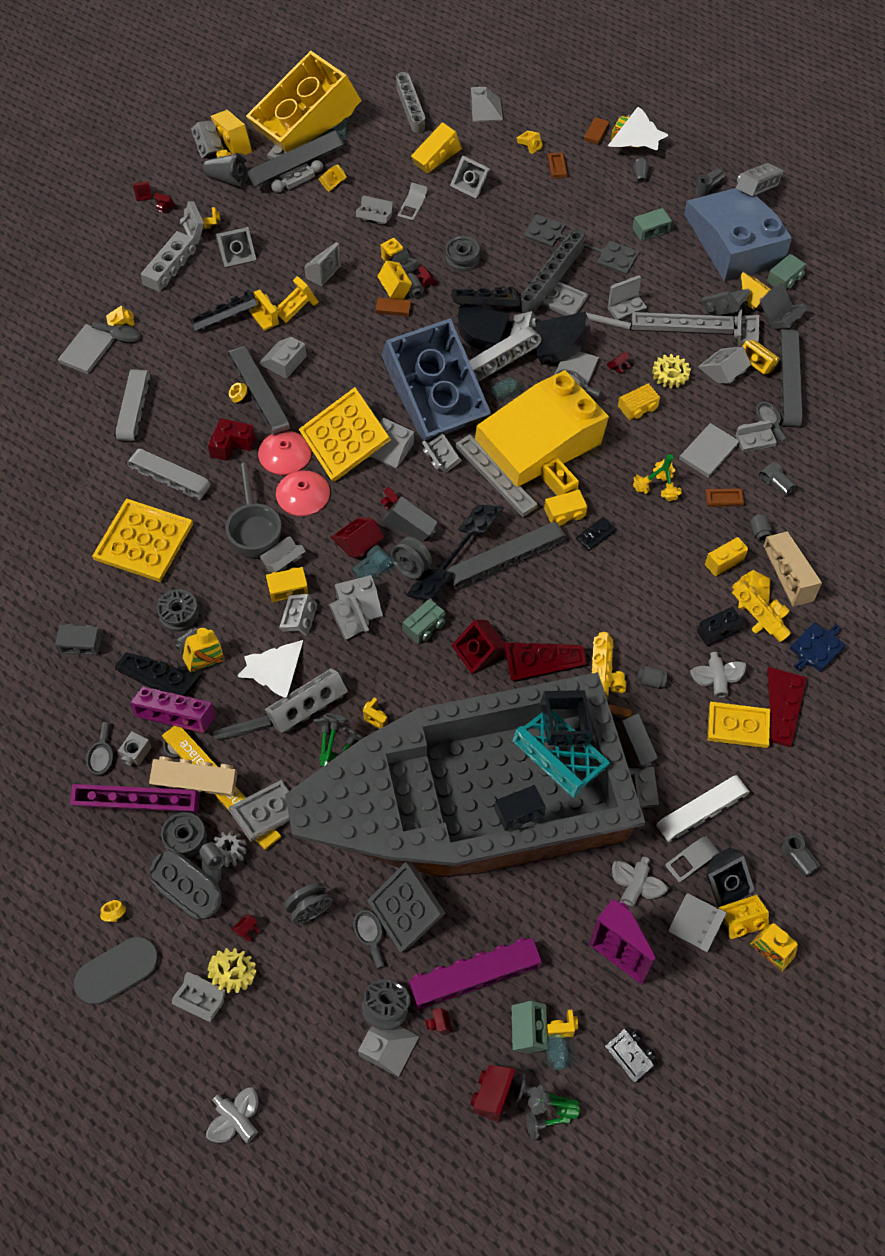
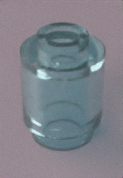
M508 377L495 383L491 390L497 400L500 398L502 400L517 393L518 383L515 379Z
M562 1034L548 1036V1050H545L548 1066L553 1067V1070L567 1068L566 1064L570 1063L566 1040Z

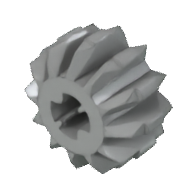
M230 831L228 835L222 832V838L215 837V844L225 857V867H228L230 862L236 866V859L243 861L242 854L247 853L245 848L246 841L244 839L241 840L242 837L239 833L234 836L233 831ZM231 846L232 850L227 851V847Z

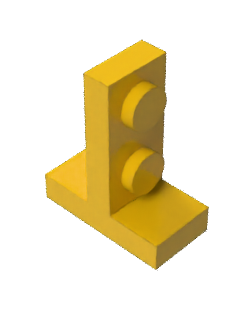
M298 276L293 280L297 288L277 306L279 311L278 317L285 323L307 302H310L313 306L318 303L309 286Z

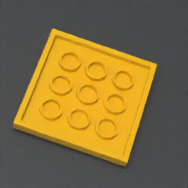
M355 387L299 429L333 482L337 481L391 440Z
M126 499L92 555L93 560L161 583L190 531L193 522L191 519Z

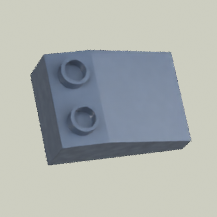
M734 188L686 202L684 215L724 282L740 278L743 272L751 275L770 270L786 258L792 237L778 215L756 195L751 196Z
M451 318L386 340L381 356L394 387L423 441L433 440L441 433L447 435L480 423L490 417L491 412Z

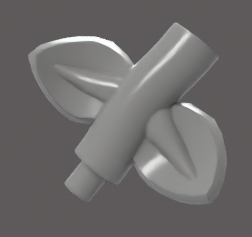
M718 652L710 653L711 659L708 661L709 666H697L690 673L694 681L700 686L705 687L714 684V696L716 698L728 696L727 682L734 683L739 681L745 673L746 663L735 661L723 665L722 658H719Z
M642 857L641 861L637 862L634 868L627 862L614 861L612 876L617 884L627 887L620 899L621 902L634 906L640 894L647 899H655L667 892L668 887L663 881L656 877L648 876L650 870L648 866L649 858Z
M253 1087L244 1089L237 1094L234 1103L228 1098L223 1099L219 1094L213 1098L212 1101L217 1105L216 1111L220 1116L215 1118L209 1125L206 1138L212 1142L223 1143L231 1140L237 1131L246 1144L249 1143L258 1133L257 1129L248 1119L258 1108V1096Z

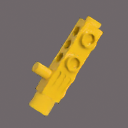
M738 580L732 586V593L758 621L751 628L755 634L765 628L778 642L783 641L790 635V630L783 624L782 620L790 611L785 605H782L777 599L767 605L765 600L756 593L755 588L750 586L745 580L743 582Z
M600 632L597 637H594L592 673H599L606 698H608L609 688L612 692L624 693L626 691V681L623 672L617 671L612 673L613 639L609 633Z

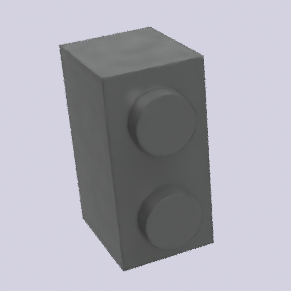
M59 625L55 646L59 654L97 656L101 633L98 627L92 625Z

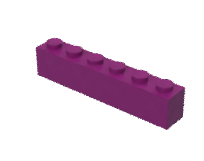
M72 784L70 805L86 808L199 813L200 792L182 789Z
M526 937L516 940L512 945L506 946L503 944L497 946L492 952H479L472 959H459L453 965L446 968L445 966H439L434 968L431 973H418L409 980V986L417 1010L540 968L542 961L533 938L526 939Z

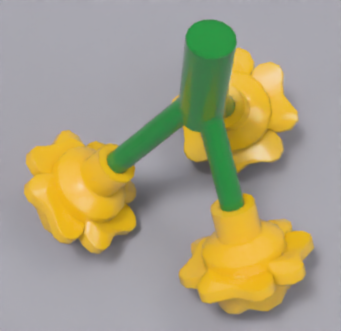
M668 454L661 462H657L655 464L656 467L653 469L654 473L650 476L647 475L643 478L636 475L633 478V487L636 491L647 494L650 491L649 483L656 476L657 479L662 481L667 480V488L661 491V497H664L667 501L678 499V496L682 494L681 488L674 487L673 482H671V478H673L672 473L675 472L672 466L673 455Z

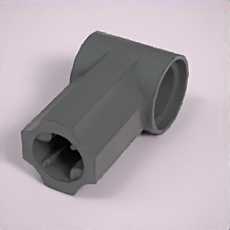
M718 168L707 175H701L697 182L696 193L699 196H707L711 189L724 181L723 171Z
M771 462L758 473L760 480L763 479L766 485L771 484L783 496L790 494L796 487V484L783 473L781 466L777 462Z
M790 834L782 843V852L792 859L805 877L821 866L805 846V841L801 835ZM789 842L794 843L797 849H793L789 845Z
M210 842L203 845L199 851L202 858V871L218 884L219 880H221V869L225 864V857L218 846Z

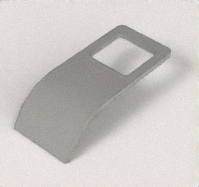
M411 182L409 194L397 216L414 220L426 197L428 187ZM404 206L416 209L413 217L401 214Z
M705 836L666 863V867L676 880L681 882L720 852ZM681 856H684L693 869L684 876L679 877L671 867V864Z

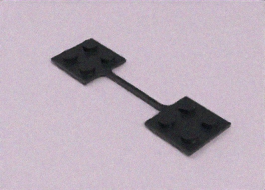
M477 505L474 507L471 514L458 529L461 532H467L463 540L439 569L424 571L417 582L411 586L406 596L433 600L453 574L451 571L444 570L467 543L472 534H485L503 511L504 506Z

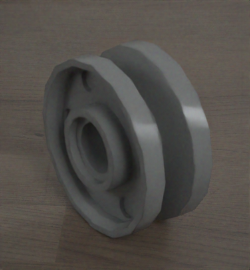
M458 236L451 239L446 245V261L451 268L459 271H468L478 265L480 248L475 239L468 236Z
M403 538L391 550L393 564L399 572L408 578H419L432 565L430 552L424 544L415 538Z
M175 589L168 591L161 596L157 603L160 623L170 631L180 632L187 630L198 620L199 611L196 599L186 590Z
M181 812L167 819L162 827L161 838L167 851L179 852L187 859L196 857L201 847L206 844L207 833L203 822L198 816L192 813ZM185 833L189 834L186 838H180Z
M318 882L307 885L296 891L286 900L284 907L288 913H292L290 918L293 924L306 923L324 913L331 906L332 898L330 895L324 894L326 888L323 883Z
M386 979L374 981L368 985L364 992V1000L362 1002L364 1019L371 1026L379 1029L390 1030L397 1028L404 1023L407 1017L410 996L406 988L398 982Z

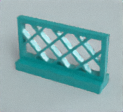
M550 709L552 719L555 721V725H553L555 731H575L556 712ZM540 713L524 727L521 725L516 729L512 741L574 798L579 794L580 789L607 768L610 762L590 743L583 746L585 753L574 752V745H570V752L559 751L557 746H555V750H548L544 747V742H547V738L544 737L545 727L542 713ZM531 728L540 729V736H533L528 731ZM559 756L571 757V765L563 764L559 760ZM574 757L585 758L586 766L574 765ZM589 759H597L601 765L599 767L589 766ZM575 770L586 771V778L581 781L575 775Z

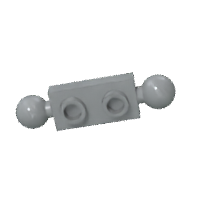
M315 160L310 167L305 163L280 175V180L272 182V190L279 193L283 190L284 186L289 190L314 178L315 173L322 172L323 163Z

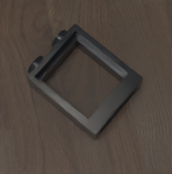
M585 690L544 691L540 704L548 746H584L589 744L593 736V728ZM550 709H577L581 731H554Z

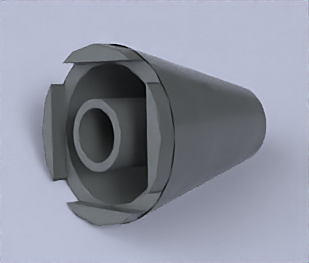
M241 153L209 159L203 164V172L208 177L235 186H241V183L245 184L248 178V168L245 166L247 159Z

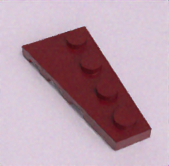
M503 642L511 681L587 664L583 645Z
M768 667L770 742L791 747L807 677Z

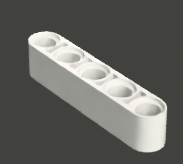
M735 775L664 817L656 826L668 843L672 842L671 839L679 838L689 832L688 829L691 827L695 828L705 822L704 819L712 818L722 812L721 809L724 807L728 808L738 802L739 798H745L750 791L741 779Z

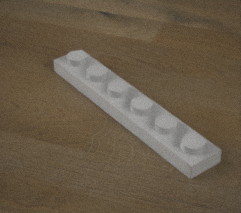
M632 312V329L733 334L734 318L733 316Z
M471 435L456 443V448L522 517L537 509V503L520 486L516 487Z

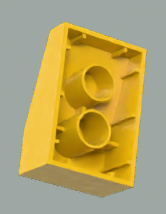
M310 51L246 117L257 131L287 153L310 142L341 123L353 113L354 108L362 100L346 74Z
M564 370L535 384L478 424L475 440L512 483L519 487L540 476L542 465L553 458L558 457L564 464L600 445L609 416Z

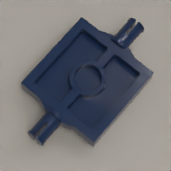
M814 622L790 646V650L798 655L800 659L794 665V668L801 671L805 665H809L822 672L845 648L846 644L835 637L841 631L840 626L835 624L827 631Z

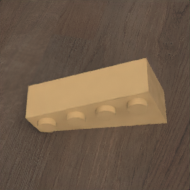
M788 531L767 536L764 548L792 607L814 602L822 582L794 542V539Z
M160 756L159 760L153 759L149 784L155 788L162 789L165 786V788L169 789L184 788L185 790H196L198 792L206 791L209 794L234 796L238 771L233 769L232 765L227 764L213 767V763L200 762V765L192 764V760L180 759V762H173L172 758Z

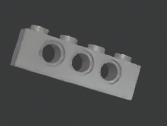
M769 163L750 169L738 176L736 189L751 196L757 195L777 186L784 170Z
M176 231L140 274L143 285L159 292L163 287H166L171 277L177 274L181 265L183 266L187 258L194 254L196 247L193 237Z
M329 669L288 694L286 698L283 697L270 705L265 711L275 729L280 733H285L292 730L295 724L308 720L310 715L316 711L324 710L327 704L340 700L343 694L348 691L339 673ZM327 688L326 694L321 696V691ZM310 698V703L304 706L305 700ZM293 708V714L287 716L288 711Z

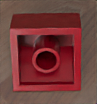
M357 517L330 538L349 557L360 558L365 555L366 550L377 546L384 536L373 518Z
M474 620L451 645L471 674L496 662L505 653L504 641L488 620Z
M488 1065L487 1071L482 1070L478 1081L479 1084H482L479 1093L474 1092L470 1105L474 1106L473 1113L497 1123L499 1122L514 1079L515 1069Z

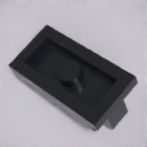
M602 517L579 534L576 540L589 551L613 534L616 528Z

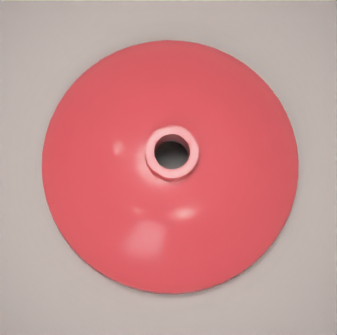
M283 431L276 435H269L263 440L258 450L261 465L267 471L277 475H289L302 470L309 463L312 454L311 448L304 437L293 431Z
M312 471L293 472L285 476L276 489V499L279 506L285 512L295 516H309L319 512L326 506L330 498L329 484L321 475Z

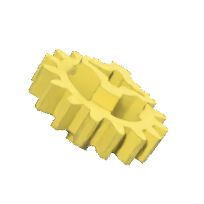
M670 354V357L663 355V359L658 358L657 362H654L652 374H654V379H658V384L664 383L663 387L669 385L672 388L675 385L679 388L680 383L684 385L685 381H688L691 369L688 368L689 363H685L684 358L680 360L679 355L675 358Z
M225 948L224 953L217 951L216 956H212L207 970L209 971L208 978H213V985H220L219 990L227 988V993H230L231 989H234L236 993H239L240 987L246 990L248 985H252L256 974L254 969L256 964L250 962L251 956H244L245 951L239 954L236 948L233 949V952Z

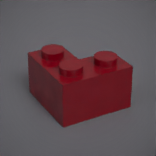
M220 418L208 443L210 457L227 461L233 447L250 451L256 438L254 426Z

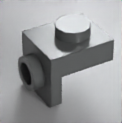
M405 248L392 255L393 261L400 263L406 274L413 273L415 269L420 267L417 260L409 257L408 251Z

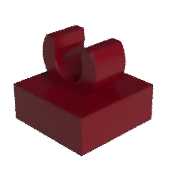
M149 181L133 183L136 201L152 199Z
M155 193L154 199L157 202L156 208L159 209V212L165 213L167 208L173 209L175 203L170 196Z
M424 265L418 269L421 275H418L420 282L423 280L421 284L424 288L428 284L432 287L438 284L432 273Z
M625 351L606 365L609 369L615 367L616 372L621 374L624 372L621 365L625 369L630 367V364L625 361L630 356Z
M388 486L383 490L387 497L380 501L387 510L399 499Z
M245 914L231 928L236 936L243 937V939L249 942L251 941V938L248 936L250 929L255 933H259L258 927L254 926L257 921L248 914Z
M441 1007L432 1010L434 1018L425 1021L427 1030H437V1032L443 1035L453 1033L448 1011Z

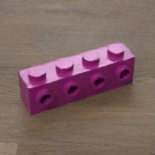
M142 687L130 702L135 717L205 733L215 718L212 702Z

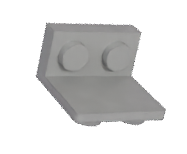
M640 275L611 286L608 310L616 320L621 321L632 317V312H645L647 310L646 305L639 297L642 279Z
M687 893L669 928V932L708 952L726 912Z

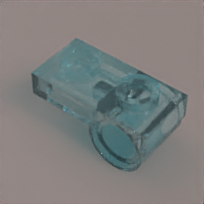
M377 545L368 552L366 559L352 568V573L357 578L372 575L373 578L392 565L393 562L391 557Z

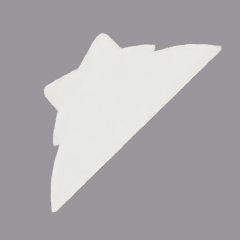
M637 107L608 146H646L658 150V141L667 137L668 134L657 130L654 123L649 122L644 111Z
M303 640L283 645L278 649H270L262 654L244 656L247 666L238 674V677L253 678L263 686L266 684L274 693L286 698Z

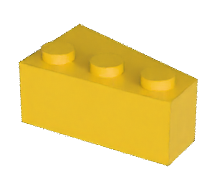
M228 110L211 116L220 138L232 154L241 153L247 155L252 153L243 122Z
M442 122L411 155L413 163L428 174L459 152L462 148L456 131Z

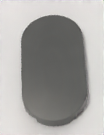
M176 851L160 853L153 859L150 865L151 881L154 887L174 904L195 919L208 918L218 911L221 905L222 894L219 885L214 879Z
M133 937L89 961L78 970L75 976L74 990L77 996L85 1003L100 1005L146 979L153 973L158 960V954L154 945L145 938Z

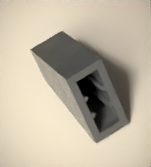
M401 496L388 510L381 524L424 541L427 537L431 538L436 532L434 527L437 521Z
M639 713L614 721L625 759L632 768L640 766L641 769L651 766V761L657 759V755Z

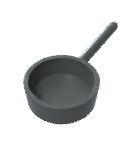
M242 462L241 472L246 505L239 507L231 513L227 519L225 530L233 549L238 554L248 558H259L260 555L280 542L281 520L277 512L271 507L263 504H254L248 464Z

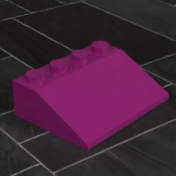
M612 899L597 918L589 945L642 985L655 960V955L633 914L629 911L628 906L621 901L617 902Z

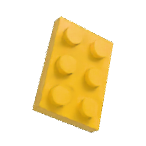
M710 702L707 741L768 748L770 709Z

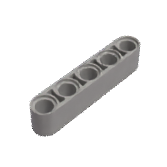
M406 72L398 73L396 76L397 91L413 132L422 133L425 130V115L410 75Z
M525 327L469 360L477 381H481L536 348L541 343V336L533 328Z
M131 369L129 372L116 427L117 440L136 441L134 439L135 435L138 434V422L141 421V408L144 407V395L147 394L149 385L147 382L150 380L148 370Z
M137 449L127 461L130 469H136L138 473L147 477L149 475L153 477L152 479L160 483L164 482L171 488L180 489L183 491L182 493L191 497L195 496L198 500L202 499L211 486L206 478L143 449Z

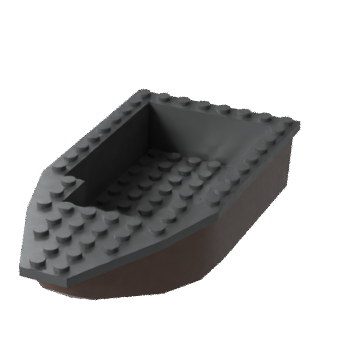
M598 672L418 708L362 738L285 794L292 836L294 838L353 851L398 868L406 861L413 863L418 872L437 876L484 872L625 842L635 827L645 825V819ZM585 690L593 728L590 744L610 762L609 766L580 789L579 794L574 798L512 741L516 729L521 725L524 727L542 713L540 702L544 691ZM552 709L575 731H581L577 709ZM531 728L528 731L533 736H540V729ZM544 742V747L548 750H555V745L548 746L547 742ZM570 745L559 747V751L570 752ZM574 745V752L585 753V748ZM559 756V760L563 764L571 765V757ZM574 757V765L586 766L585 758ZM589 759V766L599 767L601 765L597 759ZM575 770V775L582 781L586 778V771ZM535 785L546 805L545 816L537 822L530 821L525 823L517 830L510 829L505 831L494 810L495 800Z

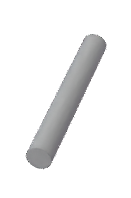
M586 313L590 321L630 330L631 323Z

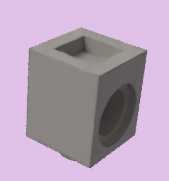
M131 731L118 752L122 762L129 766L134 764L139 767L152 747L148 739ZM133 749H138L135 753H130Z

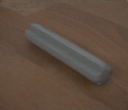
M263 716L213 730V737L215 741H221L271 727V720L268 716Z

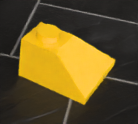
M743 272L741 274L742 290L749 288L751 291L747 296L746 301L748 303L746 305L753 310L756 308L763 309L760 299L771 289L755 277Z

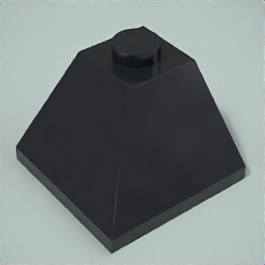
M729 847L712 857L706 875L717 907L733 903L755 891L744 855Z

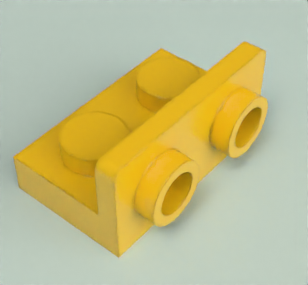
M757 895L718 907V909L726 912L723 922L728 928V937L730 939L742 937L769 926V912Z

